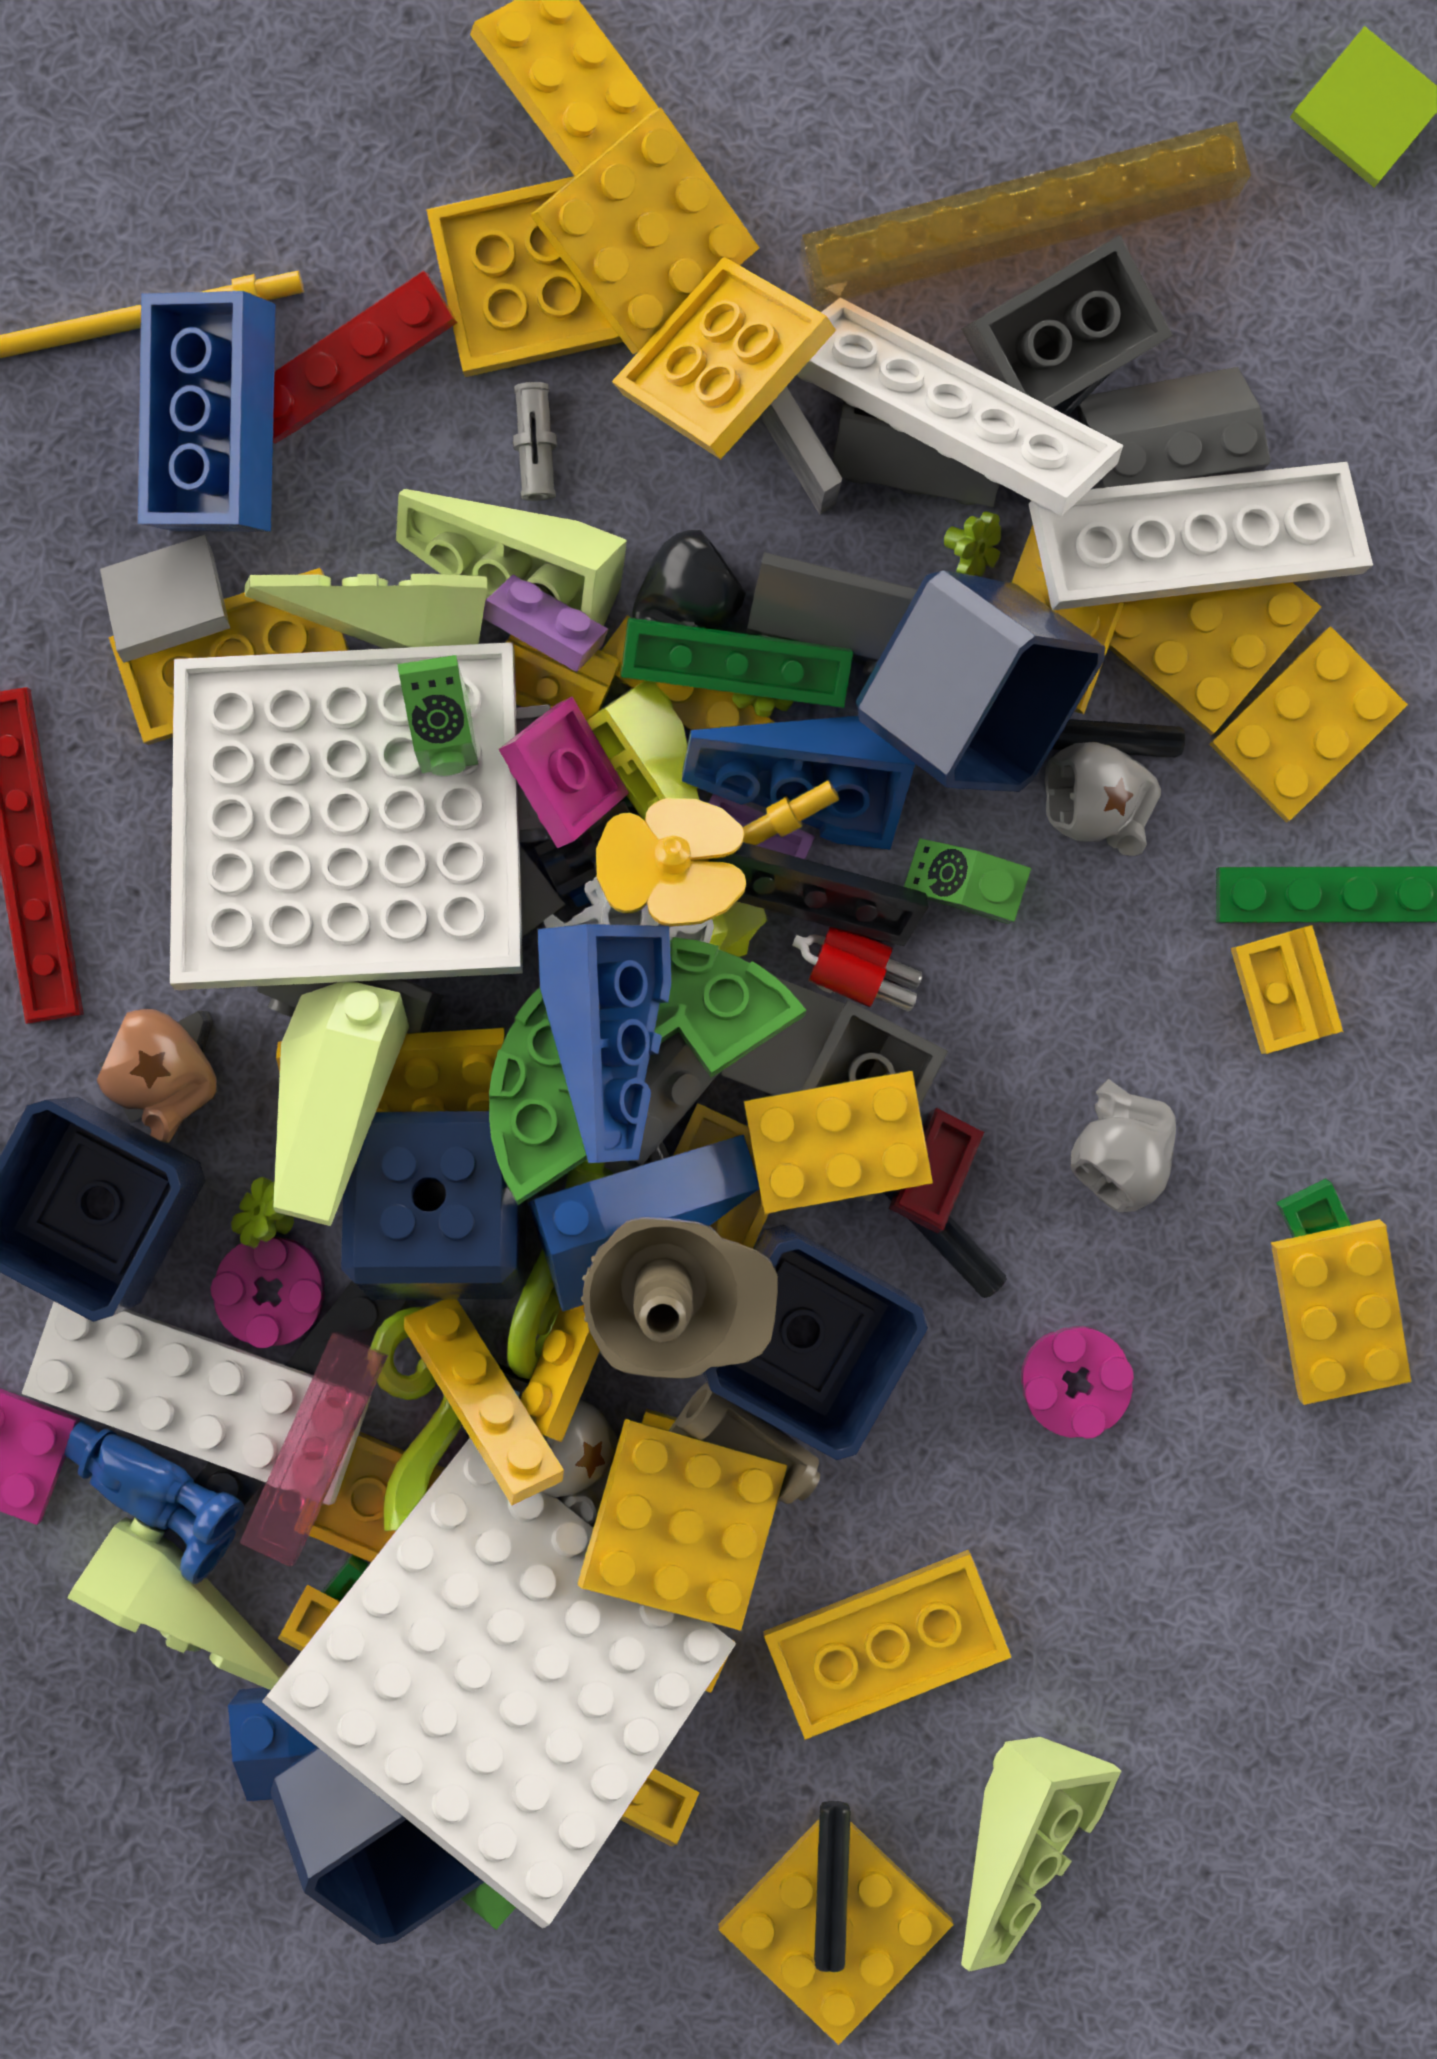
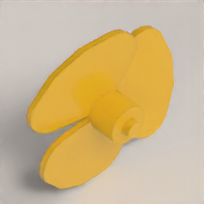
M666 798L659 800L650 806L646 812L645 821L638 815L621 813L607 822L596 848L598 883L609 905L618 912L624 914L635 913L647 905L653 920L661 925L672 927L702 924L726 913L745 892L746 880L742 871L733 864L695 860L732 855L743 844V828L724 809L698 799Z

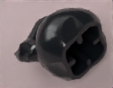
M686 530L676 533L664 542L655 554L636 597L632 617L706 629L718 627L737 614L743 604L746 592L708 537L701 530Z

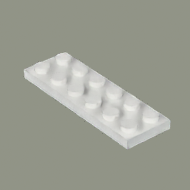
M841 297L821 312L828 317L836 331L797 374L799 378L823 388L843 399L847 404L860 408L890 424L895 430L904 432L933 447L940 454L953 458L985 475L990 481L1002 484L1030 499L1037 506L1062 516L1118 464L1123 448L1122 444Z
M1348 462L1090 489L1062 516L1037 506L1033 501L1029 503L1052 610L1364 574L1373 566Z
M53 1302L22 1394L327 1505L334 1504L371 1399L370 1395L128 1309L114 1316L92 1322L56 1302Z

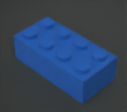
M245 291L141 293L138 524L169 531L271 532L276 304Z

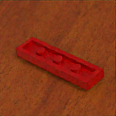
M423 270L274 371V444L296 432L458 323L428 273Z

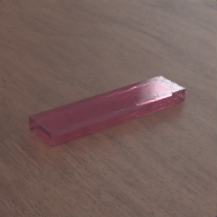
M339 1332L332 1333L240 1544L289 1567L296 1565L388 1357L387 1354Z

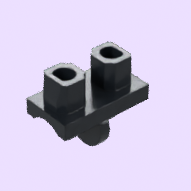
M624 800L611 808L575 841L559 848L556 847L553 840L542 841L534 846L560 897L597 877V845L608 821L621 813H630Z

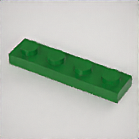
M628 618L620 675L623 678L844 708L853 651L849 648Z
M1437 866L1216 868V923L1437 922Z

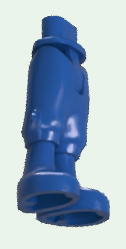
M83 1421L73 1428L64 1455L79 1465L78 1475L83 1479L91 1477L90 1484L106 1499L144 1524L160 1530L170 1528L176 1532L187 1546L180 1563L182 1576L192 1584H198L206 1578L222 1559L235 1537L236 1531L233 1527L243 1515V1502L227 1492L217 1493L194 1483L193 1478L189 1476L183 1467L168 1461L128 1438L117 1435L107 1428L98 1432Z

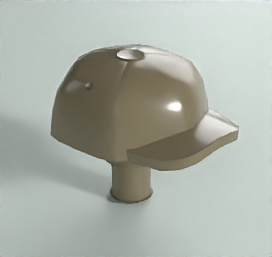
M640 1217L627 1220L613 1233L606 1243L598 1247L595 1256L591 1257L592 1264L590 1268H587L586 1275L582 1277L584 1287L581 1301L584 1302L586 1316L584 1320L588 1323L590 1333L603 1357L612 1367L629 1374L684 1379L696 1377L710 1367L745 1363L761 1355L771 1341L778 1294V1276L771 1260L755 1249L721 1238L712 1227L705 1224L657 1217Z

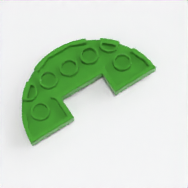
M672 937V940H670L671 990L668 1003L659 1004L654 1032L662 1035L661 1043L679 1032L710 1078L805 1016L806 1009L794 994L775 976L755 962L751 961V963H748L735 955L719 950L718 945ZM540 987L530 996L515 1016V1022L507 1033L501 1049L498 1050L489 1089L491 1139L500 1171L518 1205L588 1160Z

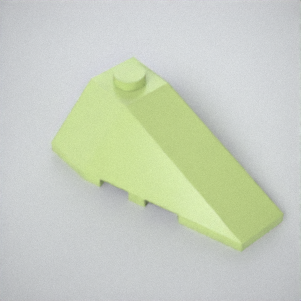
M403 489L398 496L396 541L440 574L487 577L486 599L514 574L524 581L535 584L540 590L569 607L582 611L590 619L604 626L621 588L627 544L626 539L576 520Z
M357 574V577L342 579V586H331V578L324 575H250L245 584L246 597L384 649L479 644L487 593V577L445 574H411V580L401 581L399 585L388 586V581L379 578L377 574Z
M337 982L301 995L281 1042L273 1206L275 1212L331 1226L409 1029L403 1001L399 992L358 982Z
M124 1517L112 1528L67 1598L136 1633L140 1624L157 1629L167 1639L166 1646L184 1653L185 1650L197 1652L200 1649L211 1652L209 1659L219 1669L271 1690L289 1667L207 1578H204L198 1584H192L182 1576L180 1563L184 1553L173 1542L163 1537L165 1530L150 1527L136 1517L134 1520Z
M1043 1737L1007 1741L998 1751L993 1761L994 1769L984 1791L961 1962L965 1969L974 1971L1006 1962L1041 1909V1902L1034 1894L1038 1889L1047 1885L1055 1875L1062 1876L1072 1862L1062 1854L1065 1847L1079 1827L1085 1832L1091 1833L1101 1818L1121 1773V1770L1114 1764Z

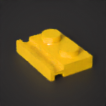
M510 634L506 643L513 642L515 651L517 705L528 707L550 704L552 708L556 704L573 697L586 720L601 710L621 660L598 650L578 672H575Z
M1312 925L1230 948L1261 1054L1272 1053L1320 1039L1324 1036L1343 1032Z

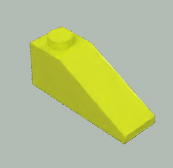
M643 681L586 720L628 790L629 794L627 797L644 821L650 806L659 800L666 798L699 800L697 787L682 781V771L688 747L683 723L674 711L669 697L660 690L655 682Z

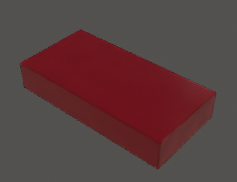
M935 1108L930 1111L923 1127L933 1183L896 1190L888 1209L935 1233H939L945 1228L985 1132Z

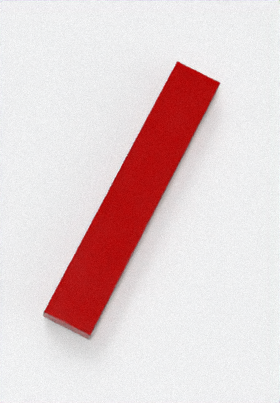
M23 687L0 691V871L25 1024L80 1016L84 1015L31 689Z

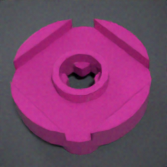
M274 1236L267 1242L260 1240L256 1248H251L242 1243L233 1248L221 1261L216 1277L213 1279L210 1287L216 1313L224 1327L239 1340L250 1343L258 1348L285 1345L305 1334L320 1316L325 1296L324 1274L314 1255L297 1241ZM262 1276L268 1282L276 1278L281 1281L283 1287L278 1291V1295L282 1301L276 1307L270 1301L261 1304L257 1300L255 1295L258 1294L260 1289L256 1282L259 1277Z
M1086 1326L1061 1328L1042 1336L1031 1347L1022 1365L1021 1384L1023 1396L1031 1414L1045 1428L1064 1437H1083L1089 1439L1099 1436L1122 1417L1130 1403L1133 1392L1132 1381L1134 1373L1123 1350L1104 1333ZM1081 1367L1088 1369L1089 1372L1086 1375V1380L1091 1384L1090 1389L1087 1393L1078 1391L1074 1397H1068L1066 1394L1068 1384L1062 1380L1064 1373L1067 1370L1076 1373Z

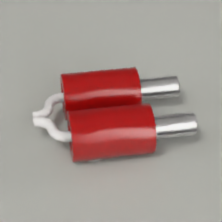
M830 926L825 937L816 934L809 935L807 938L796 935L792 946L800 949L803 958L814 965L808 981L816 984L823 991L837 993L868 1007L872 1006L875 998L908 1012L914 1007L917 1000L916 993L883 980L885 977L913 990L919 986L922 980V972L890 959L892 947L869 937ZM812 943L821 944L817 957L810 953L808 946Z

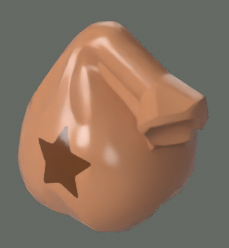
M142 1009L126 1013L96 1080L101 1091L111 1101L126 1109H143L142 1122L150 1127L151 1136L166 1143H170L182 1121L212 1100L217 1092V1078L214 1070L194 1039L171 1016L154 1009Z

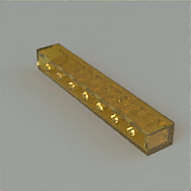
M1235 121L803 234L800 257L813 306L817 307L833 303L840 297L842 299L852 298L1237 197L1249 180L1251 172L1238 123Z

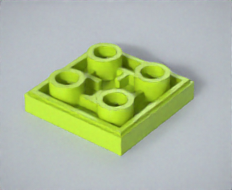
M1364 26L1293 111L1290 119L1375 188L1437 113V85Z

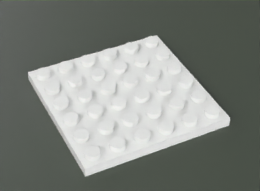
M513 642L174 659L170 984L175 990L523 973L518 782L511 774L507 763L498 750L517 735L515 651ZM456 655L470 703L478 765L466 766L464 771L449 776H438L432 772L422 773L413 748L397 664Z
M469 1438L262 1702L543 1929L551 1924L736 1643L710 1622L580 1588L577 1583L593 1527L557 1498L542 1492L511 1505L473 1441Z

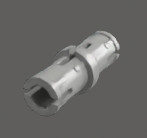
M542 382L517 384L514 386V393L516 395L518 434L513 436V449L519 451L522 485L521 499L527 501L553 499L556 497V491L554 489L552 450L557 448V435L551 432L548 399L549 385ZM533 420H536L537 464H534Z

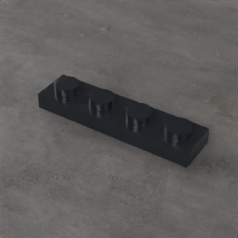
M745 842L732 855L708 860L709 862L733 864L745 875V892L737 902L900 946L906 945L929 908L925 892Z

